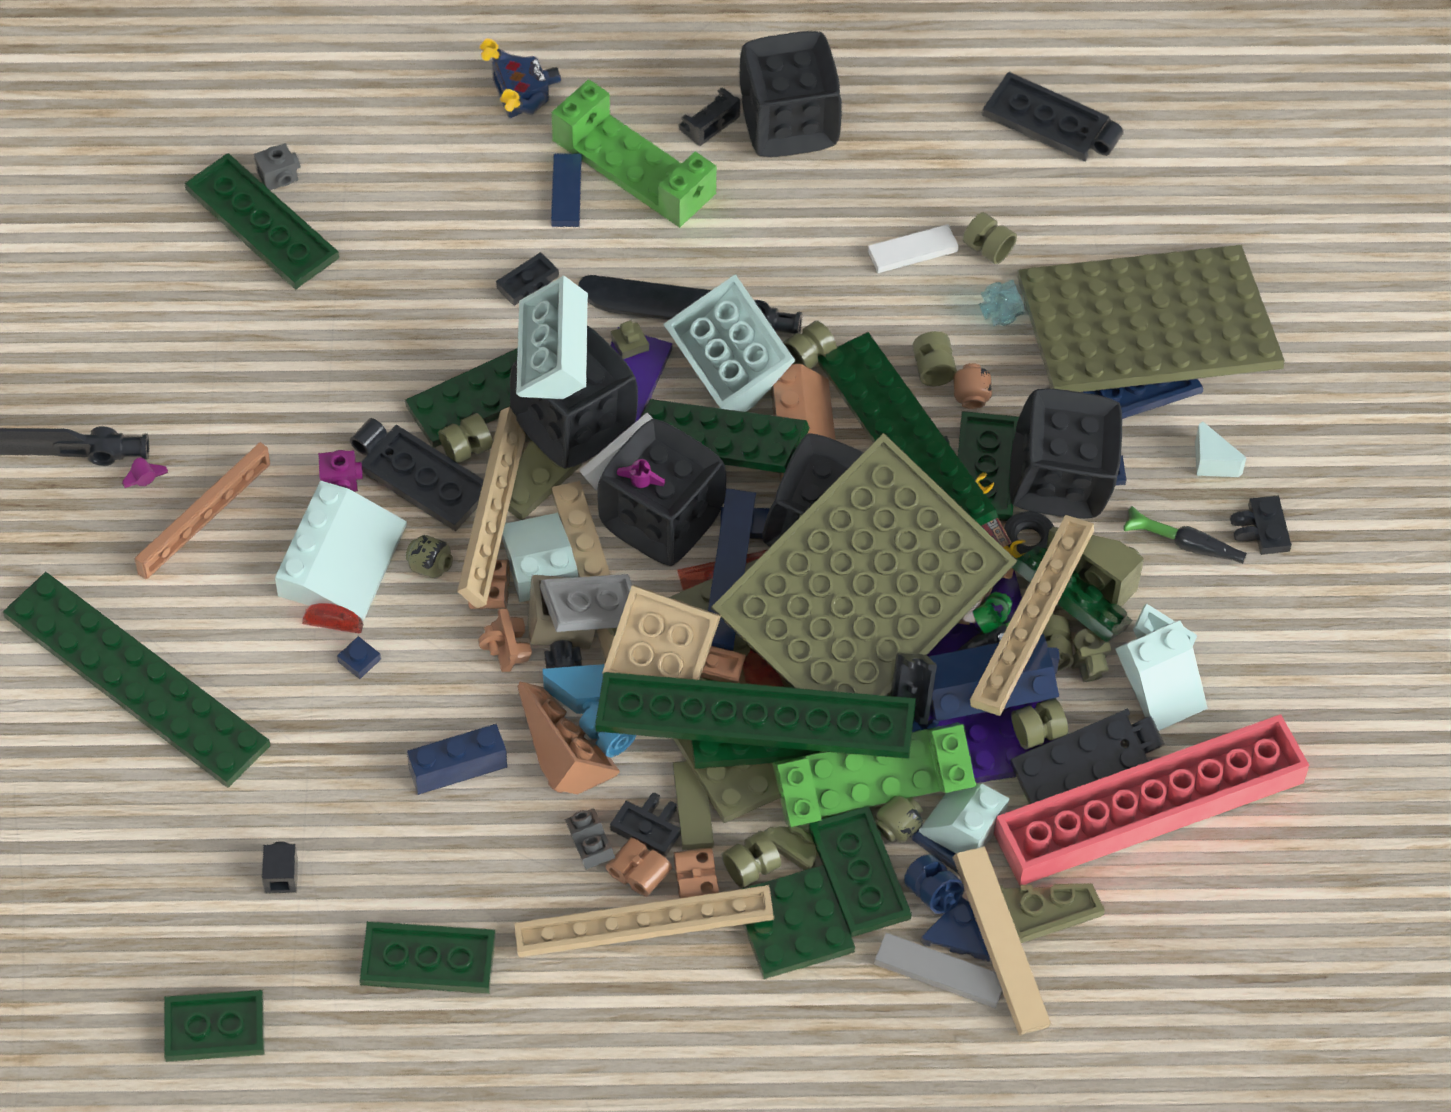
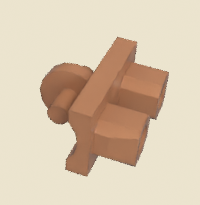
M499 609V617L491 625L484 628L485 633L478 638V643L481 649L490 650L492 656L498 655L502 672H510L514 664L528 662L532 651L530 643L516 642L515 639L522 638L525 633L523 618L510 617L508 609Z

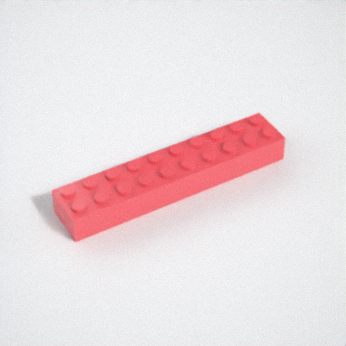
M1280 714L996 817L994 836L1019 886L1026 885L1303 784L1309 763Z

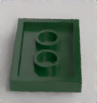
M263 990L164 997V1058L166 1062L265 1055Z

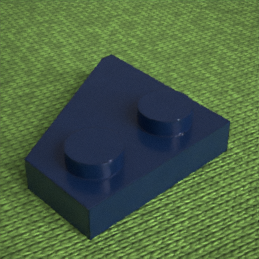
M964 897L961 898L953 909L944 913L921 937V943L925 946L930 947L931 944L950 948L949 952L960 955L969 954L976 959L988 962L991 960L970 902Z

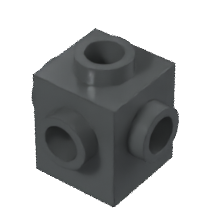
M286 143L254 153L256 171L262 183L269 190L288 186L298 181L297 169L300 168V162L295 152L291 153Z

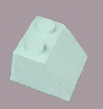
M976 784V787L946 793L921 826L919 833L955 853L985 847L994 835L996 817L1006 813L1009 798L984 784Z

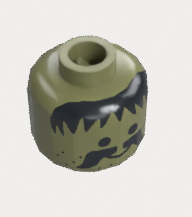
M422 535L412 540L406 551V560L409 563L410 569L413 572L430 578H438L452 566L453 556L451 555L448 543L428 535Z
M894 796L878 810L877 828L890 842L894 840L905 842L921 828L923 820L920 813L923 812V809L912 797L907 800L902 796Z

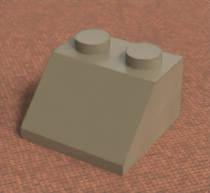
M532 575L528 610L530 644L550 646L555 641L568 640L572 642L573 648L579 646L580 648L590 649L596 629L556 632L540 589L542 580L569 577Z

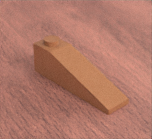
M520 681L517 687L540 768L549 780L548 784L553 790L559 793L568 792L578 795L619 774L620 771L612 759L608 758L597 745L593 747L584 737L586 733L579 725H575L564 717L567 711L543 687Z

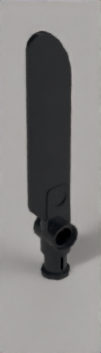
M586 275L580 279L578 284L581 289L588 293L587 302L598 309L612 313L670 320L712 291L597 275ZM754 300L775 332L793 335L801 333L802 312H797L796 314L779 312L778 308L770 307L765 301Z
M105 426L93 428L91 435H83L70 429L0 428V455L88 457L91 463L98 466H109L115 460H123L124 457H142L145 460L149 458L148 433H143L142 436H124L123 433H117L113 428Z

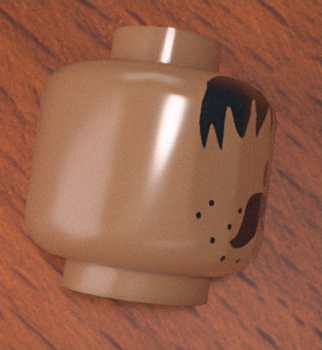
M969 363L955 373L953 377L954 396L956 401L962 404L964 408H981L992 397V381L988 370L981 368L979 364Z

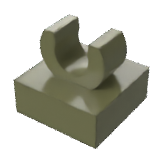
M630 320L621 323L619 329L611 331V340L623 359L649 350V343L638 322L633 323Z

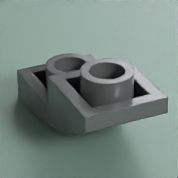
M595 808L579 811L572 817L565 819L585 869L615 858Z

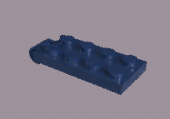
M1198 379L1085 391L1082 393L1099 395L1119 402L1122 410V419L1201 394L1204 388Z

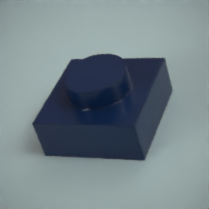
M358 636L337 655V660L357 678L361 679L381 660V654Z

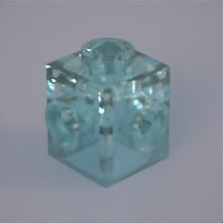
M1013 280L1003 284L1001 282L993 283L987 286L985 291L981 293L983 302L979 304L984 319L990 318L993 326L1011 324L1016 320L1017 316L1026 313Z

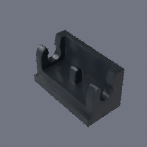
M720 88L717 91L720 95L715 97L713 102L694 116L690 117L685 114L681 117L684 122L679 124V130L699 147L740 117L741 99L737 96L735 97L725 88Z
M897 653L890 696L915 698L914 720L918 724L928 725L937 664L925 654Z

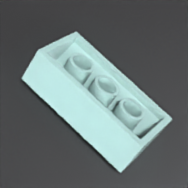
M564 275L519 301L516 394L520 397L564 399L586 387L588 293Z

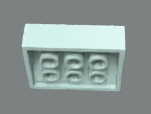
M736 274L664 323V326L721 409L747 412L761 400L795 361Z
M320 481L275 576L278 597L364 621L406 528L407 521L348 488Z

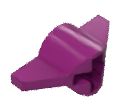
M137 458L122 481V485L124 488L136 484L141 487L147 486L154 481L155 477L168 473V469L166 466L149 464L145 459Z
M638 459L632 466L618 468L617 470L618 476L630 478L631 483L637 488L647 487L650 483L663 487L665 484V480L653 473L649 463L644 459Z

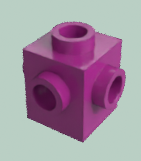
M354 450L318 453L320 481L358 492L357 480L363 479L362 463L356 462Z

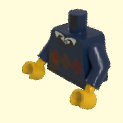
M486 38L480 45V49L483 50L481 53L482 59L489 61L492 58L493 81L500 96L499 100L503 103L509 118L522 113L534 114L549 101L548 86L561 83L558 68L552 67L542 70L535 56L523 57L509 54L498 49L497 43L490 38Z

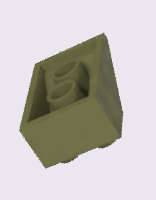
M1053 526L1049 530L1046 549L1049 548L1059 527ZM1092 535L1075 571L1079 574V578L1087 585L1097 587L1103 593V597L1111 604H1117L1122 607L1138 590L1144 558L1136 549L1126 546L1121 541Z

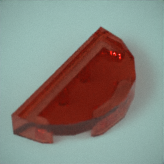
M328 603L310 605L306 608L302 621L304 625L358 634L362 633L364 625L361 618L353 611Z
M751 648L743 664V674L746 683L784 687L779 674Z

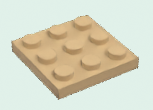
M632 585L602 673L613 672L699 680L721 616Z

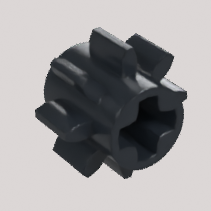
M555 641L550 645V651L544 652L546 669L582 666L580 647L573 648L571 641Z

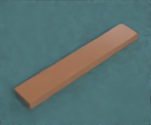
M259 442L134 558L138 575L145 580L148 579L270 466L268 447Z

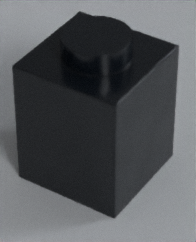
M286 842L263 845L262 882L265 893H297L298 855L296 845Z

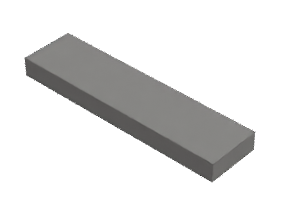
M888 933L885 934L875 958L874 965L993 1008L997 1007L1002 994V988L996 972Z

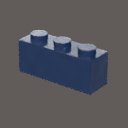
M497 723L407 751L408 767L418 795L508 767L506 747Z

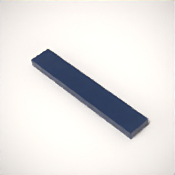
M726 488L708 611L714 614L716 613L711 607L745 573L756 492ZM721 618L711 646L733 651L736 632Z

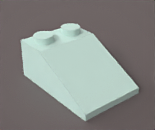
M558 513L505 523L502 539L507 558L510 562V569L519 602L529 601L532 575L578 577L572 548Z
M1181 620L1115 648L1145 717L1152 716L1158 731L1208 709L1193 647Z

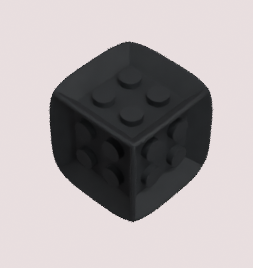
M802 31L761 37L745 43L740 53L739 84L742 94L743 113L749 137L756 154L761 157L790 156L820 151L836 145L841 132L842 100L836 65L825 35L822 32Z
M587 326L586 387L564 399L520 397L516 394L517 360L512 366L510 374V405L512 412L516 415V421L542 452L564 469L577 466L596 456L636 421L638 404L636 378L624 359L604 338L589 326Z
M1049 388L1034 390L1027 398L1020 413L1012 445L1010 468V498L1012 505L1027 511L1061 517L1067 515L1074 518L1087 519L1100 515L1115 489L1122 450V410L1120 403L1107 397L1076 391Z
M651 419L628 439L605 467L597 488L599 518L611 533L628 545L657 562L672 566L694 547L719 515L726 494L725 465L717 454L691 436L666 422ZM638 459H644L649 463L651 471L665 480V484L663 487L650 483L647 487L637 488L631 483L630 478L618 476L617 470L618 468L632 466Z
M807 433L797 446L781 479L775 501L769 509L763 529L764 543L771 547L864 452L826 436Z

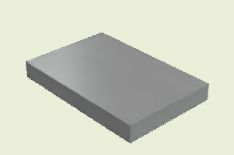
M628 574L545 579L541 581L540 589L556 632L618 628L632 582Z

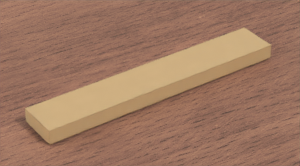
M980 847L956 853L953 857L964 884V889L1018 1034L1022 1035L1048 1028L1051 1025V1021L986 848Z

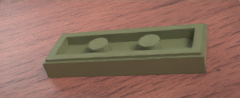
M687 761L673 762L682 850L714 848L709 797Z

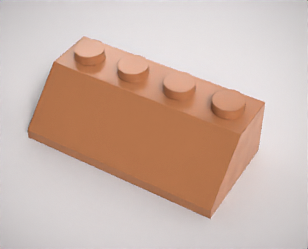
M792 364L771 387L773 416L807 420L810 427L808 433L836 440L829 379L802 364ZM780 473V482L784 473Z

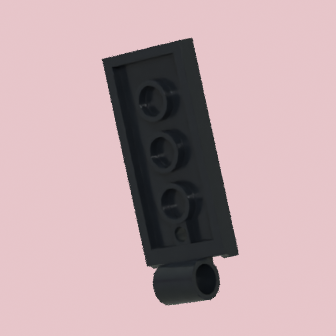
M1009 71L982 110V116L1084 162L1088 159L1087 152L1089 149H1093L1100 155L1108 156L1124 133L1123 128L1117 122L1112 121L1110 116Z
M369 418L350 438L353 448L359 453L367 455L361 461L364 474L455 532L477 509L484 479L397 424L387 434L385 427L379 421Z
M1127 708L1010 759L1009 762L1028 803L1038 802L1149 762L1145 754L1165 745L1152 716L1131 725L1127 717L1130 715ZM1121 741L1127 743V748L1121 746Z

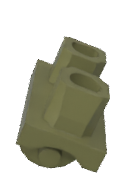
M1090 629L1080 630L1073 640L1077 652L1073 655L1074 661L1071 668H1080L1083 682L1099 680L1103 677L1102 673L1108 671L1106 657L1112 651L1110 642H1105L1100 647V637Z

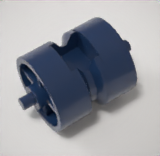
M927 854L917 858L905 873V885L936 914L950 911L963 896L964 884L949 871L934 855Z

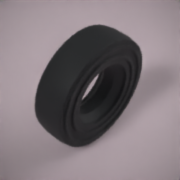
M1025 511L1009 518L1004 526V530L1011 544L1019 540L1017 535L1024 529H1032L1039 533L1041 540L1038 544L1027 546L1020 543L1017 545V552L1024 554L1037 546L1046 548L1049 530L1054 525L1046 516L1040 513Z

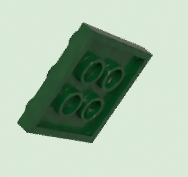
M824 865L743 888L769 885L774 920L743 924L763 979L855 953L853 939Z

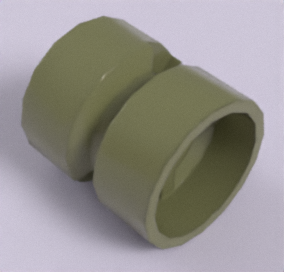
M985 212L976 215L963 235V242L975 251L982 250V255L994 264L1001 263L1009 255L1017 240L1016 233L1004 225L998 226V221Z
M813 321L802 329V334L796 333L783 342L795 359L793 364H802L811 369L818 364L819 355L822 354L826 357V354L830 351L837 349L832 333L820 321Z
M933 331L917 337L912 347L915 360L917 361L919 379L922 384L934 387L952 381L957 369L954 357L952 356V347L948 335L943 332Z
M477 413L462 419L460 426L453 423L438 432L441 445L447 457L457 463L470 459L472 452L478 455L492 448L493 440L489 429L482 417Z
M1051 615L1042 634L1045 636L1048 647H1057L1059 649L1060 658L1057 671L1069 668L1074 661L1073 647L1070 642V622L1063 616Z
M1056 698L1040 701L1036 704L1035 708L1026 706L1012 712V725L1016 737L1024 749L1044 743V738L1052 741L1068 734L1067 719L1061 704Z
M759 831L746 838L744 846L736 844L722 853V860L729 875L740 888H745L757 881L759 873L767 875L782 865L777 848L763 831Z

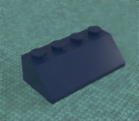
M1041 634L1004 708L1059 697L1054 666L1044 634ZM999 643L928 656L937 664L931 700L934 720L941 721L986 712L971 707L970 699Z

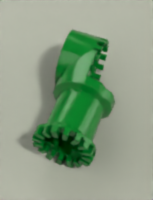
M994 592L987 597L983 605L973 610V616L984 633L988 634L1002 625L1011 612L1012 601L1006 593ZM993 603L996 606L1000 604L1003 606L1000 613L994 610L995 608L992 607Z

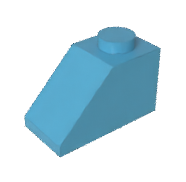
M604 664L543 669L544 689L576 714H583L591 705L599 701Z

